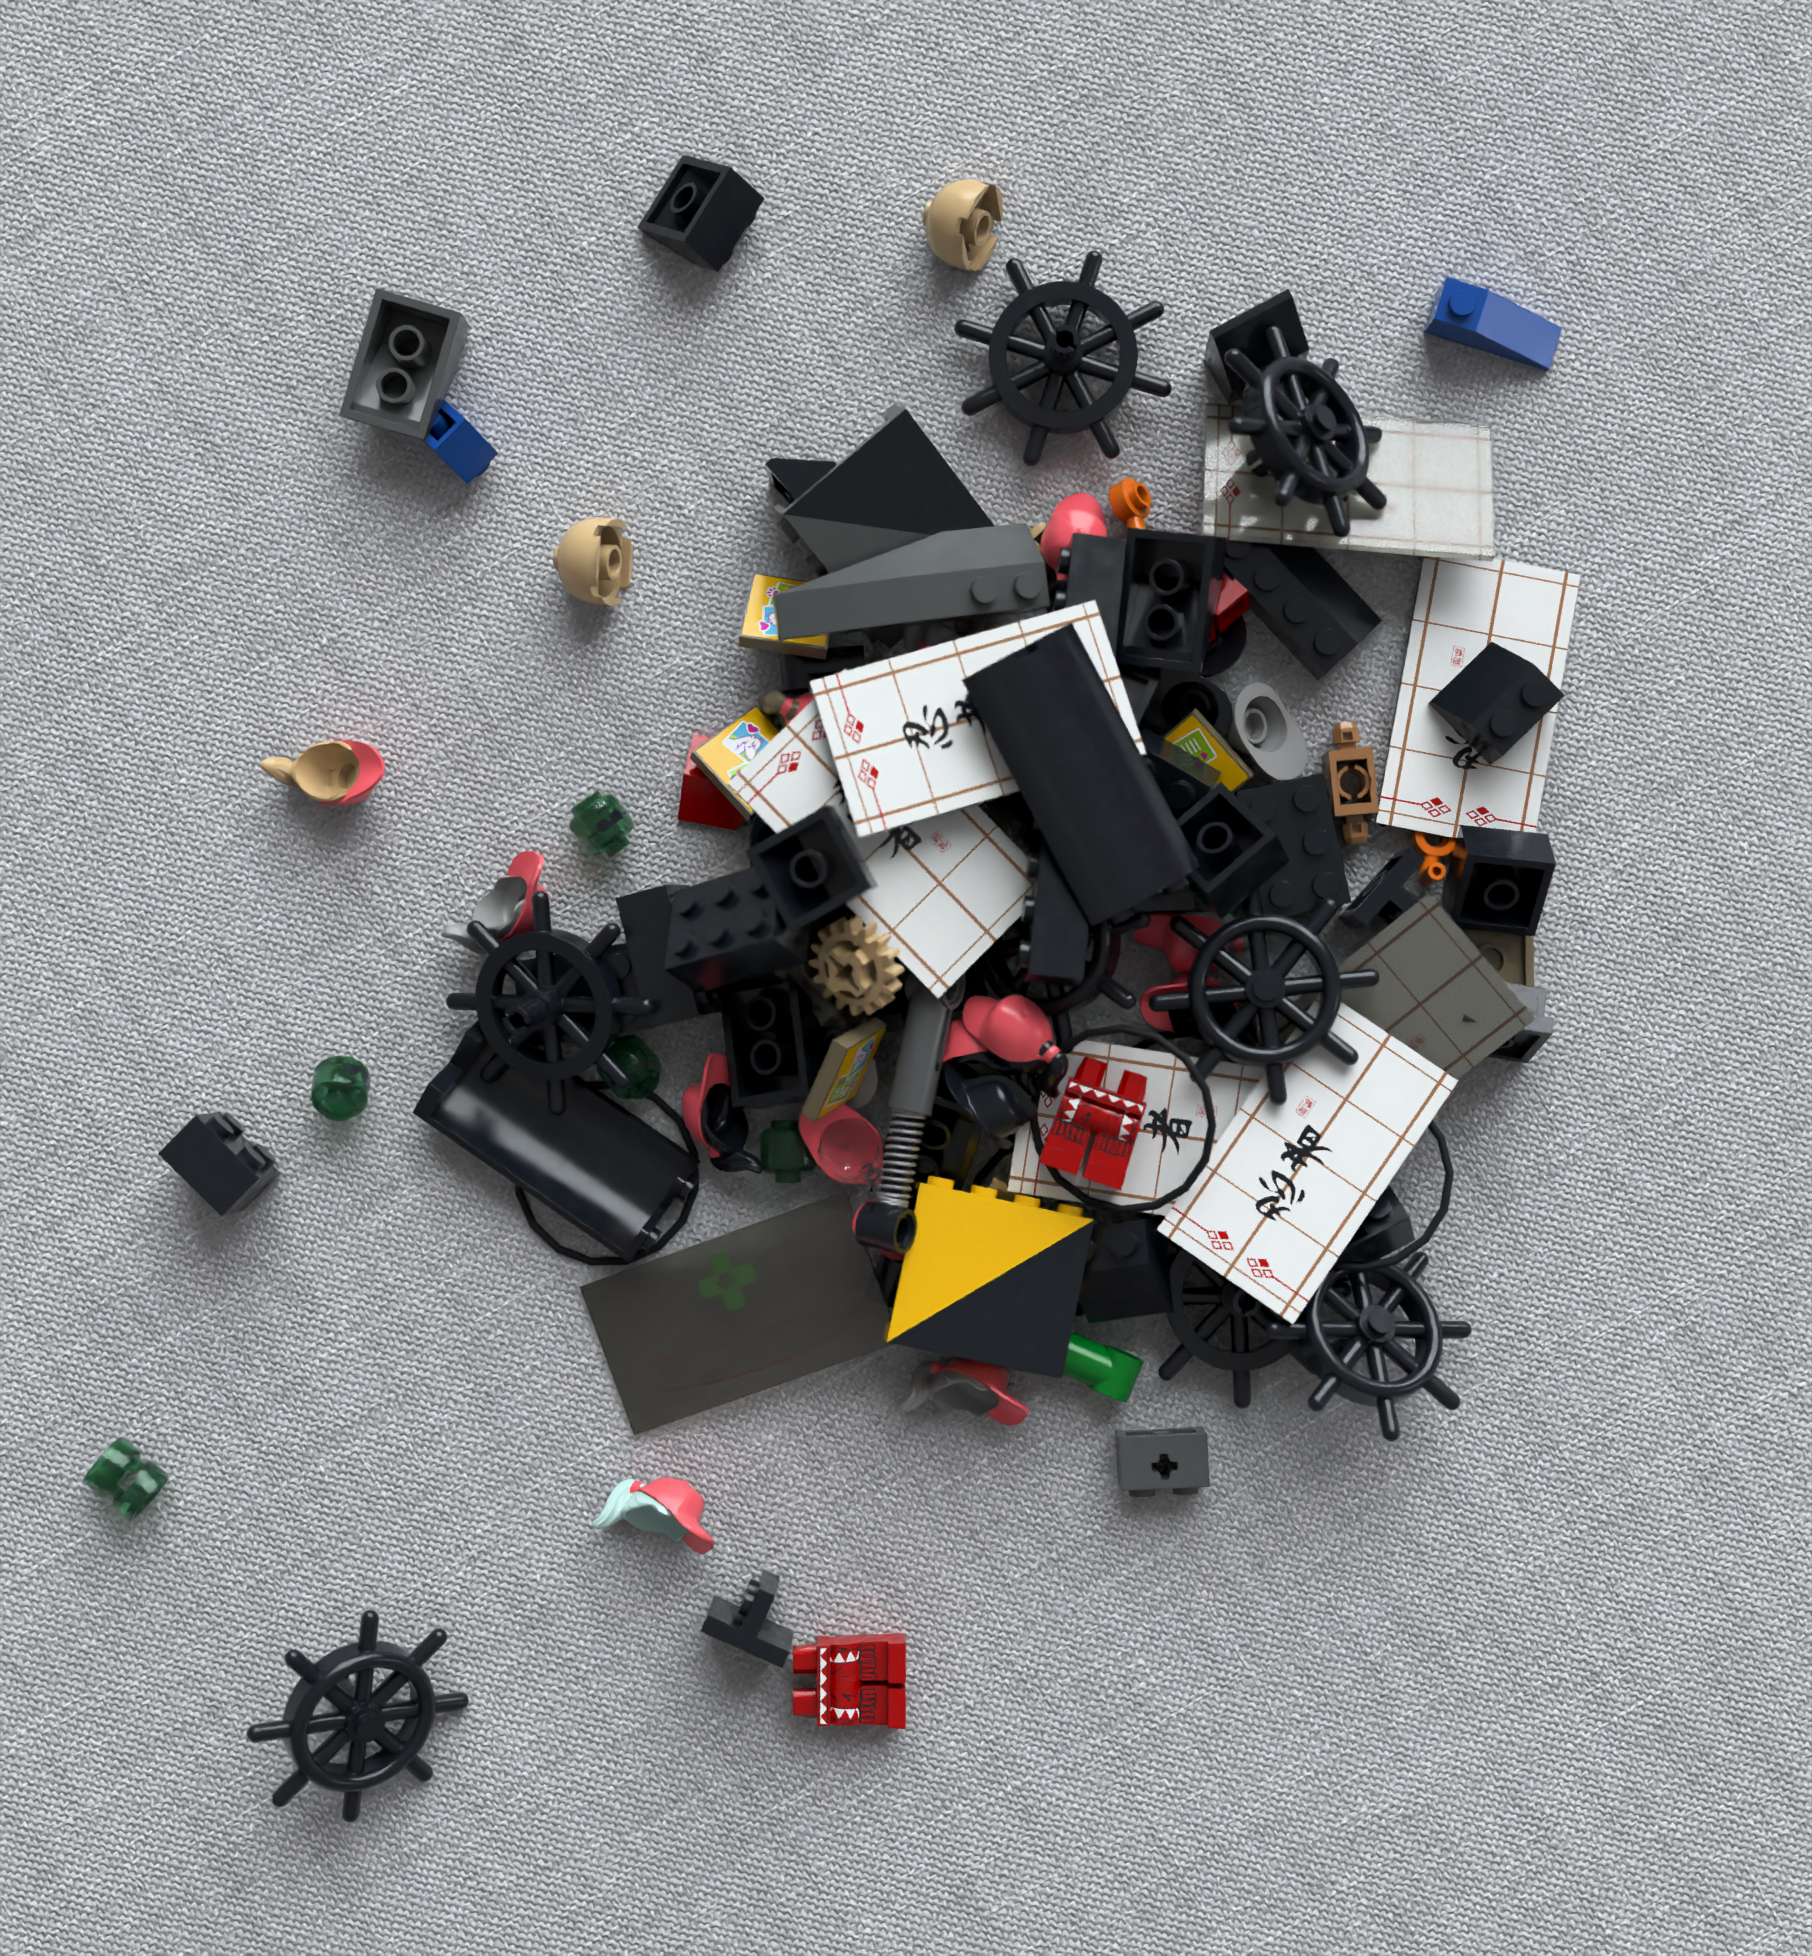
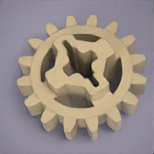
M855 916L849 921L842 917L817 933L820 939L813 942L810 946L818 955L809 960L810 966L819 969V974L813 978L814 983H824L826 986L822 996L824 998L832 995L837 998L836 1008L838 1010L849 1004L851 1014L855 1016L863 1010L867 1015H870L895 999L893 993L901 989L903 985L895 977L904 972V967L894 963L893 959L900 954V950L897 948L889 949L887 946L891 935L886 933L879 936L876 933L877 923L874 921L863 927L861 916Z

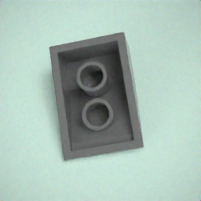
M376 288L339 416L426 442L458 369L470 325L462 313Z

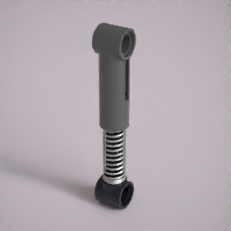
M909 968L907 970L904 988L909 1004L888 1108L896 1112L891 1114L895 1120L889 1122L893 1129L888 1130L891 1137L886 1138L890 1144L884 1146L888 1152L883 1154L887 1159L881 1162L885 1165V1168L880 1169L883 1176L878 1178L882 1181V1184L877 1185L880 1191L875 1193L874 1197L876 1199H874V1202H867L862 1206L856 1219L855 1235L858 1243L862 1246L903 1254L914 1243L917 1232V1218L912 1210L907 1209L909 1204L908 1198H910L907 1191L912 1190L908 1184L913 1182L910 1175L915 1174L911 1169L917 1166L913 1159L919 1158L915 1151L920 1150L916 1144L922 1142L918 1139V1135L923 1134L922 1131H919L920 1127L925 1126L921 1123V1119L932 1116L953 1009L959 1006L965 993V973L937 998Z

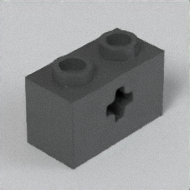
M1203 1427L1115 1431L1118 1484L1121 1491H1129V1496H1154L1155 1489H1172L1173 1494L1193 1495L1199 1493V1487H1210L1208 1439ZM1160 1454H1166L1168 1459L1173 1462L1166 1464L1164 1472H1159L1157 1467L1152 1464L1159 1462Z

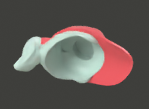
M670 1477L660 1478L647 1484L633 1479L622 1481L608 1497L600 1515L592 1522V1527L600 1530L609 1528L621 1519H625L638 1529L664 1533L672 1541L682 1539L693 1551L700 1554L709 1552L715 1544L713 1539L699 1524L704 1511L703 1497L686 1480Z

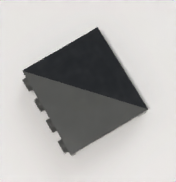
M893 404L880 415L886 423L787 508L779 504L773 507L774 511L781 518L776 523L777 527L792 544L796 541L802 544L808 552L803 559L819 578L825 574L828 575L939 532L995 526L906 408ZM905 627L861 632L872 644L878 640L891 649L903 639Z

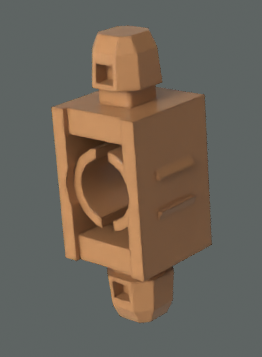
M1354 721L1334 724L1332 729V745H1336L1337 750L1328 751L1322 755L1323 775L1333 819H1344V824L1340 825L1342 840L1346 846L1365 844L1368 839V822H1364L1363 816H1372L1379 813L1372 747L1356 748V743L1360 742V738ZM1359 762L1360 766L1354 765L1349 768V773L1356 775L1360 782L1358 793L1351 797L1340 786V778L1348 770V766L1337 771V765ZM1363 797V803L1340 805V801L1347 802L1351 798L1352 801Z

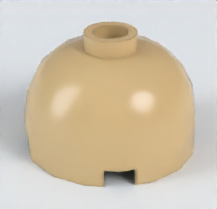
M962 179L947 184L936 194L933 201L928 202L923 213V225L926 227V237L931 250L941 261L955 268L967 271H978L986 264L998 239L997 236L989 237L993 229L994 221L1002 222L1003 198L998 187L980 180Z
M595 517L573 524L562 537L560 545L554 550L553 564L555 570L558 571L561 582L569 594L584 603L613 607L623 599L615 598L619 589L628 588L633 567V547L631 539L623 538L620 528L627 527L620 519Z

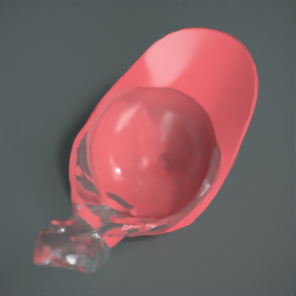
M846 1104L839 1106L816 1122L802 1115L803 1111L801 1109L798 1121L799 1132L820 1168L835 1181L845 1184H870L874 1194L880 1191L877 1185L882 1184V1181L878 1178L883 1176L880 1169L883 1168L881 1162L884 1160V1149L881 1136L876 1128Z

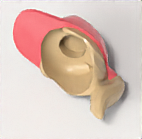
M349 740L321 742L312 745L299 755L294 762L286 757H271L259 764L260 768L276 781L287 786L300 787L310 799L318 801L321 805L344 806L362 802L370 795L374 786L379 783L385 773L384 760L374 747L363 742Z

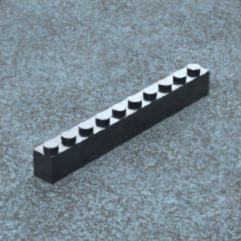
M1073 533L1068 547H1060L1057 574H1064L1063 590L1056 589L1053 612L1095 600L1115 658L1127 539ZM1032 814L1030 833L1037 834L1038 839L1036 851H1029L1027 859L1026 878L1033 879L1032 896L1025 895L1023 900L1021 922L1029 923L1027 941L1020 940L1017 967L1024 968L1023 981L1078 987L1084 978L1089 920Z

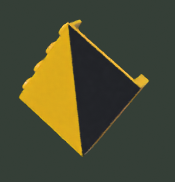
M928 1176L927 1184L916 1182L915 1189H918L913 1212L917 1218V1232L911 1248L904 1253L891 1320L886 1322L883 1340L888 1343L1062 1379L1094 1220L1084 1218V1209L1058 1203L1056 1212L1039 1208L1041 1199L1015 1194L1013 1202L996 1199L998 1190L972 1185L970 1193L953 1190L955 1181L935 1176Z

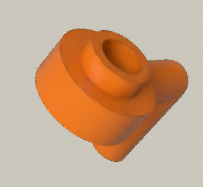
M1126 478L1109 489V501L1116 516L1127 525V529L1128 527L1146 529L1143 519L1149 515L1151 496L1147 488L1142 483L1136 482L1131 478Z
M1413 830L1411 836L1413 847L1425 858L1420 865L1418 881L1423 887H1431L1445 876L1446 869L1443 864L1439 863V860L1454 850L1457 838L1439 835L1440 842L1434 846L1427 842L1426 832Z

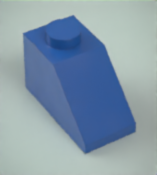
M444 400L426 442H423L468 484L474 477L480 476L488 469L490 461L498 453L458 411Z

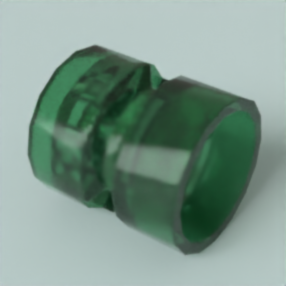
M120 1437L94 1463L84 1477L83 1483L100 1497L112 1496V1506L132 1521L156 1497L168 1481L170 1475L152 1460L143 1463L140 1460L141 1451L125 1438ZM134 1471L139 1477L125 1491L120 1486Z

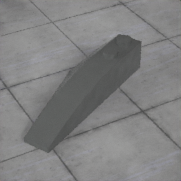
M1026 523L939 532L773 595L778 641L1031 613L1050 606L1045 561Z

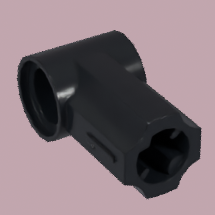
M864 645L828 648L826 660L779 653L782 693L801 694L813 691L810 681L841 673L844 669L848 671L865 666Z

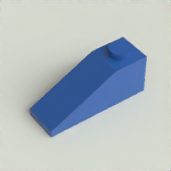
M1446 277L1436 291L1423 333L1548 371L1562 328L1490 290Z

